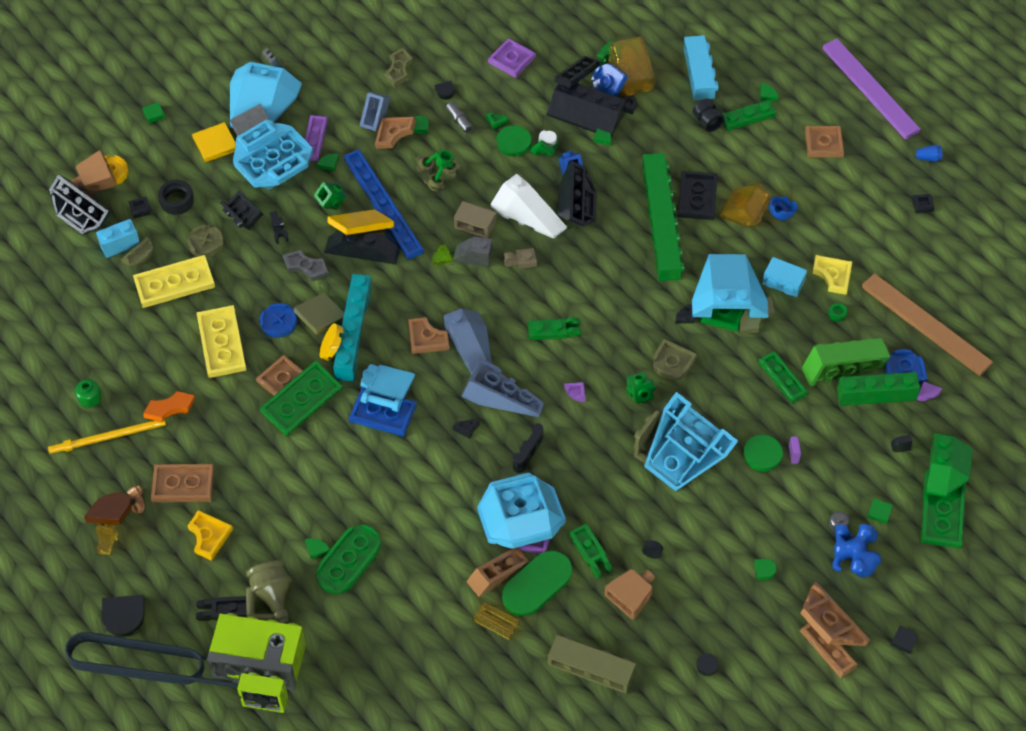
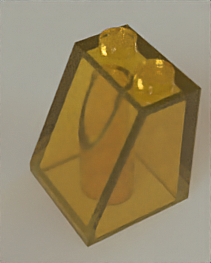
M643 36L610 43L609 64L617 66L628 75L619 93L620 96H630L654 90L655 77Z

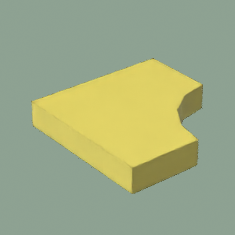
M816 255L812 273L825 280L828 285V292L847 295L852 261Z

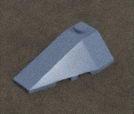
M461 308L444 315L445 330L448 331L449 337L470 374H472L479 358L492 364L487 326L479 312Z

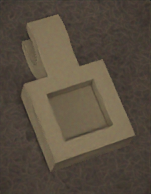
M534 248L516 250L515 254L511 252L504 253V265L506 267L518 265V269L537 267Z

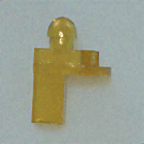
M98 523L95 528L99 538L96 550L98 554L110 555L113 543L117 541L118 534L115 525L105 524L103 526Z

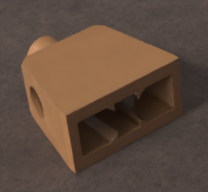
M100 150L78 164L76 169L79 176L70 180L81 187L84 186L91 194L117 185L107 159Z
M629 570L605 586V596L628 617L634 620L652 596L653 587L650 583L655 577L649 570H645L641 575L637 574L634 570Z

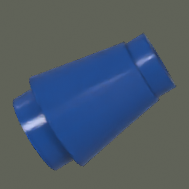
M936 144L916 149V159L938 162V160H942V146H937Z

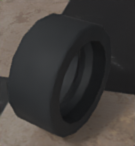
M168 181L158 191L160 205L169 214H183L191 209L194 204L192 188L185 181ZM183 192L187 194L186 198L180 202L172 203L166 201L167 196L171 193Z

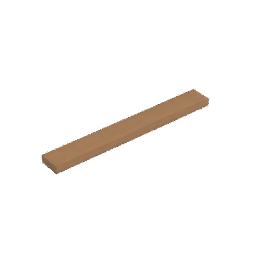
M875 273L862 284V288L978 376H981L992 366L993 361Z

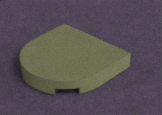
M663 339L654 354L653 368L664 379H681L688 374L698 354Z

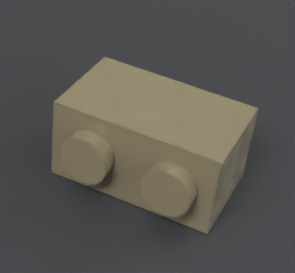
M462 201L454 216L455 229L488 239L496 225V212Z

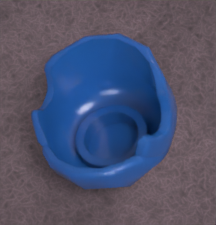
M788 196L772 197L768 203L770 214L779 221L791 219L798 209L797 202H790Z

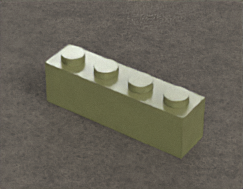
M556 635L548 654L547 662L548 666L625 694L628 691L636 667V663H633L632 660L626 657L620 658L614 656L609 651H600L593 648L590 644H581L568 636Z

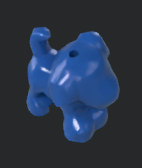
M843 524L837 525L835 527L836 544L834 546L835 557L832 563L833 570L841 571L840 563L842 560L853 558L851 562V571L859 577L873 575L882 559L879 553L868 551V544L877 540L878 532L873 526L862 524L859 527L858 535L852 539L853 532H848V526Z

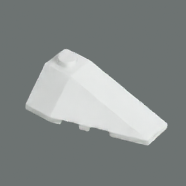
M515 174L503 183L491 203V207L502 217L514 219L523 226L526 224L533 227L535 231L553 239L567 229V226L532 186L518 174Z

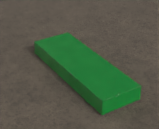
M775 351L759 359L758 363L791 404L808 396V391Z

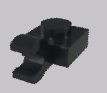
M277 211L270 212L276 244H279L280 237H284L286 242H288V233L282 230L284 228L282 217H278Z

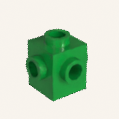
M323 182L313 195L322 207L335 210L342 205V202L347 197L339 184Z
M645 372L626 376V392L635 404L645 403L648 400L654 399L653 391H655V384L653 380L648 378Z

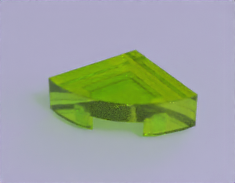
M446 244L440 246L434 254V266L452 262Z

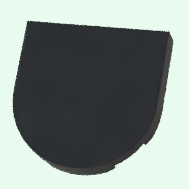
M144 595L102 598V623L105 629L114 636H130L143 624L145 612Z

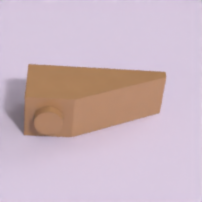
M518 547L513 548L476 568L466 582L477 596L480 597L500 585L530 561Z

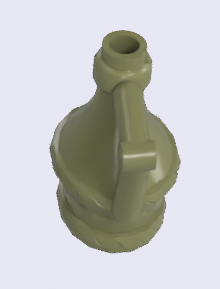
M283 560L262 563L246 571V576L250 581V587L246 588L247 617L252 616L264 621L276 620L283 624L289 623V614L285 609L284 602L292 578L285 570V562ZM254 596L264 601L270 607L273 614H255Z

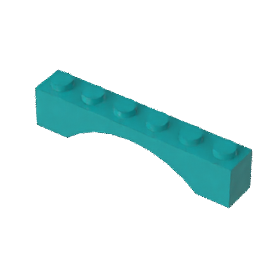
M352 274L342 322L343 333H340L341 343L336 352L333 366L336 380L352 382L355 380L361 330L372 293L371 275Z

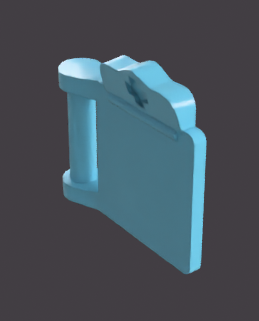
M370 364L363 371L361 387L366 388L362 394L361 402L378 404L392 408V411L399 412L402 401L415 378V374L384 365L376 366ZM371 393L395 399V401L371 395Z

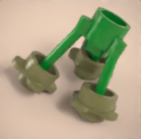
M437 150L431 157H422L421 155L416 157L417 171H424L427 174L432 172L433 160L436 158L437 166L440 167L437 174H432L429 179L425 178L424 180L425 184H428L432 191L445 188L441 174H447L450 178H454L456 171L460 169V164L454 160L455 157L448 150H441L440 152Z

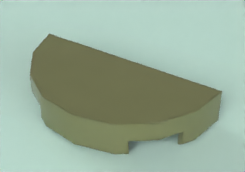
M148 236L121 259L123 264L138 266L144 264L152 257L154 249Z

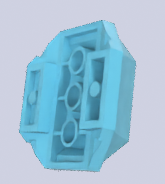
M264 120L237 136L233 164L254 188L272 189L308 168L313 148L292 126Z
M531 473L491 482L477 507L488 543H497L512 549L552 539L560 527L566 523V518L554 487Z

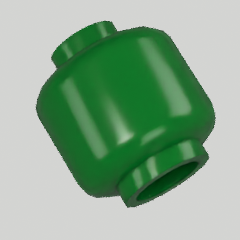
M85 379L80 381L75 387V395L81 406L91 408L101 402L102 392L96 381Z

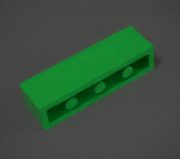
M917 372L839 377L837 385L840 406L916 401L920 390Z

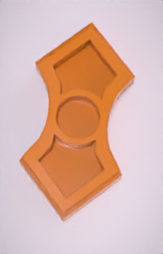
M176 391L173 396L167 399L151 400L143 413L144 418L163 422L173 414H187L195 401V395Z

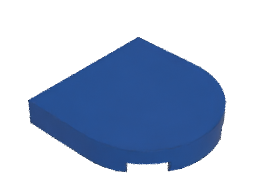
M604 64L597 67L593 73V87L596 90L618 97L628 75L615 65Z
M899 349L890 355L891 357L885 365L886 374L917 372L919 384L928 382L925 363L922 357L908 349Z

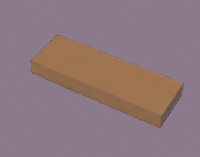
M809 623L801 628L800 632L840 678L857 668L858 664L841 645L828 644Z

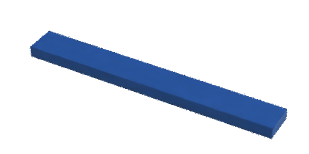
M358 149L344 155L345 163L375 210L394 221V227L388 228L406 259L409 260L423 254L424 249L361 151Z

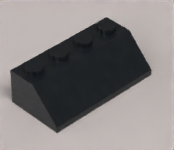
M579 83L570 88L557 84L547 116L596 133L597 129L610 133L612 137L625 115L626 100Z

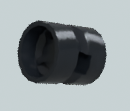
M709 98L701 100L693 108L692 113L707 132L717 130L725 121L723 114Z

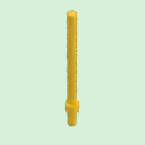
M154 420L73 441L69 439L61 444L48 446L49 454L61 451L69 452L73 451V448L166 426L165 420L163 422Z

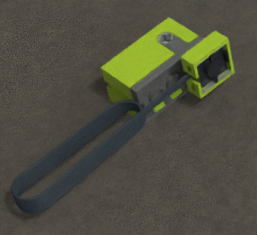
M233 613L219 615L208 656H202L196 650L90 632H80L73 635L66 644L65 653L70 664L75 669L81 671L182 685L202 682L235 687L238 690L239 696H241L240 700L243 707L285 713L288 701L286 689L295 690L306 642L302 626L298 624H283L276 620L264 621L252 616L245 618L238 617ZM83 642H94L194 658L200 661V667L194 675L185 676L77 661L72 658V652L77 645ZM203 660H206L209 667H211L212 677L239 681V683L201 678L204 672Z

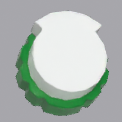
M541 131L539 142L543 140L556 149L558 147V137L552 131Z

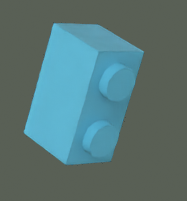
M131 219L96 232L99 245L106 258L134 248L140 243Z
M772 257L764 272L762 284L782 291L787 295L797 297L805 282L807 270Z

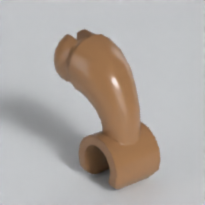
M135 486L130 488L127 494L131 499H135L132 511L134 513H142L145 509V502L141 496L143 490L141 486Z

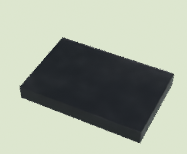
M682 171L678 217L714 220L718 174Z

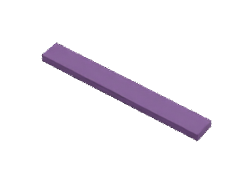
M838 39L823 45V50L905 140L920 133L918 125Z

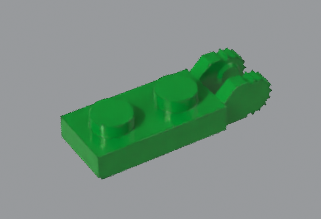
M569 317L566 320H529V340L564 339L580 336L582 333L581 328L576 326H579L581 321L577 317Z
M587 524L569 531V537L597 579L602 576L600 569L596 565L599 561H601L607 573L613 572L606 553Z

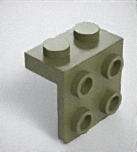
M658 410L653 415H648L644 427L639 428L634 436L636 439L633 446L635 449L634 457L643 463L646 462L659 424L660 412Z

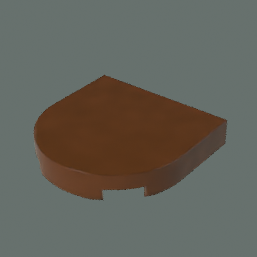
M125 493L105 495L93 504L84 519L86 523L121 525L132 509L131 500Z

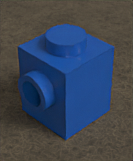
M573 151L564 152L563 156L558 157L562 175H564L571 161L583 166L581 154L573 153Z

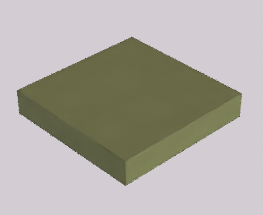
M324 292L294 307V313L316 335L328 330L334 323L339 324L343 322L344 312Z

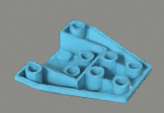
M249 62L235 70L230 82V119L261 104L269 120L275 123L296 100L302 83L284 68Z

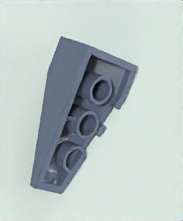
M479 358L462 397L482 406L534 417L540 416L544 402L527 389L518 387L513 378L508 379L505 377L499 367Z

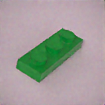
M766 100L723 113L725 117L723 124L727 131L776 117V111L771 102Z

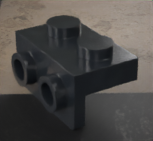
M238 191L228 203H225L223 200L220 202L224 207L222 209L223 212L229 217L233 216L235 218L233 222L240 228L245 227L250 230L264 215L241 191Z

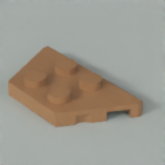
M815 582L808 593L800 614L828 644L866 646L870 639L825 590Z

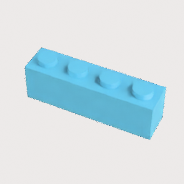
M705 35L684 37L683 50L694 100L715 99V91H718V82L714 80L715 68L711 66L713 60L712 55L708 53L710 52L709 42H706Z

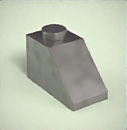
M472 237L457 244L453 262L489 267L493 253L492 239Z

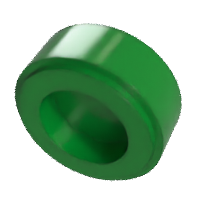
M834 303L829 307L828 316L831 320L841 322L846 319L848 309L844 304Z

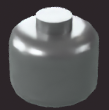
M837 511L831 515L829 528L834 533L837 525L843 524L849 527L850 518L846 513Z

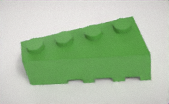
M882 338L818 344L813 347L801 369L809 387L815 386L817 381L824 380L825 383L830 382L836 376L850 377L856 371H859L861 374L884 368L891 356Z

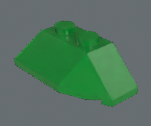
M933 432L926 494L947 497L951 492L967 483L970 479L973 448L954 435Z

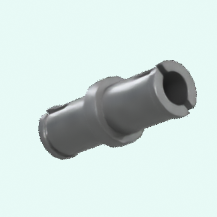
M454 101L448 103L446 110L453 117L455 124H458L465 134L470 133L474 127L466 118V114L459 109Z

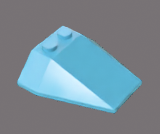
M746 254L708 255L692 299L693 317H712L713 309H749V318H768L767 298Z
M677 392L663 409L644 465L647 470L674 491H677L727 457L738 442L724 429L719 430L691 408L692 404Z

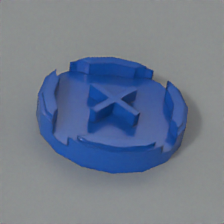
M283 303L268 306L266 310L261 312L259 318L261 329L264 333L276 338L291 334L298 323L294 310L289 305Z

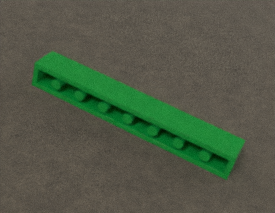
M664 153L643 154L642 169L658 281L680 280L681 272H684V262L680 261L682 247L678 246V243H680V234L676 232L678 221L677 217L673 215L676 209L675 203L671 201L673 199V188H669V185H671V175L667 174V171H669V161L665 160Z

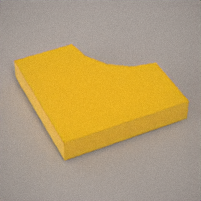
M198 510L188 524V529L197 538L194 552L213 561L232 532L233 526Z

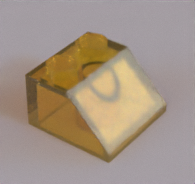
M760 183L734 189L719 216L744 227L757 225L761 221L764 212L768 209V203L772 197Z

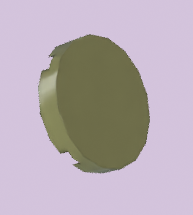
M198 226L189 233L190 236L187 238L190 252L198 257L205 255L206 258L218 254L224 246L223 234L215 226Z

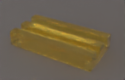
M486 602L482 604L474 616L475 622L510 640L512 633L515 632L516 627L520 624V620ZM484 610H487V611L491 612L492 614H494V615H496V616H498V617H500V618L506 620L507 622L511 623L512 625L510 626V625L504 623L503 621H501L500 619H498V618H496V617H494V616L489 615L488 613L484 612Z

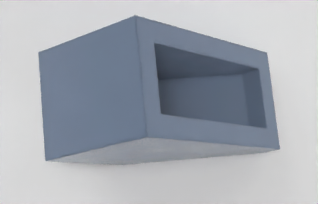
M368 92L360 127L377 131L381 119L387 114L391 96L378 92Z

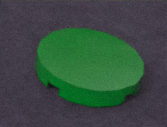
M507 126L496 137L497 148L507 156H521L531 147V134L521 126Z
M768 435L751 437L743 449L745 462L749 464V467L759 472L771 471L780 465L783 457V449L780 443Z

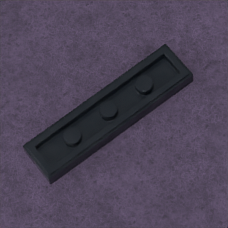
M584 56L555 76L554 82L570 88L599 67L600 62Z

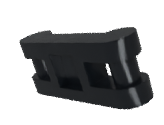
M536 423L532 426L530 438L528 441L525 440L520 448L521 452L513 456L514 472L522 473L542 443L544 429L541 424Z

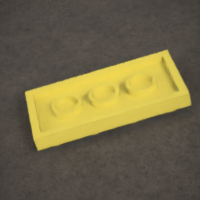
M205 255L133 275L143 308L215 288Z
M234 305L196 312L208 377L212 378L247 371Z

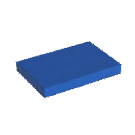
M362 387L349 416V422L404 437L417 402L404 398L399 412H395L389 407L370 402L367 404L362 403L361 397L366 388ZM371 393V395L395 401V399Z

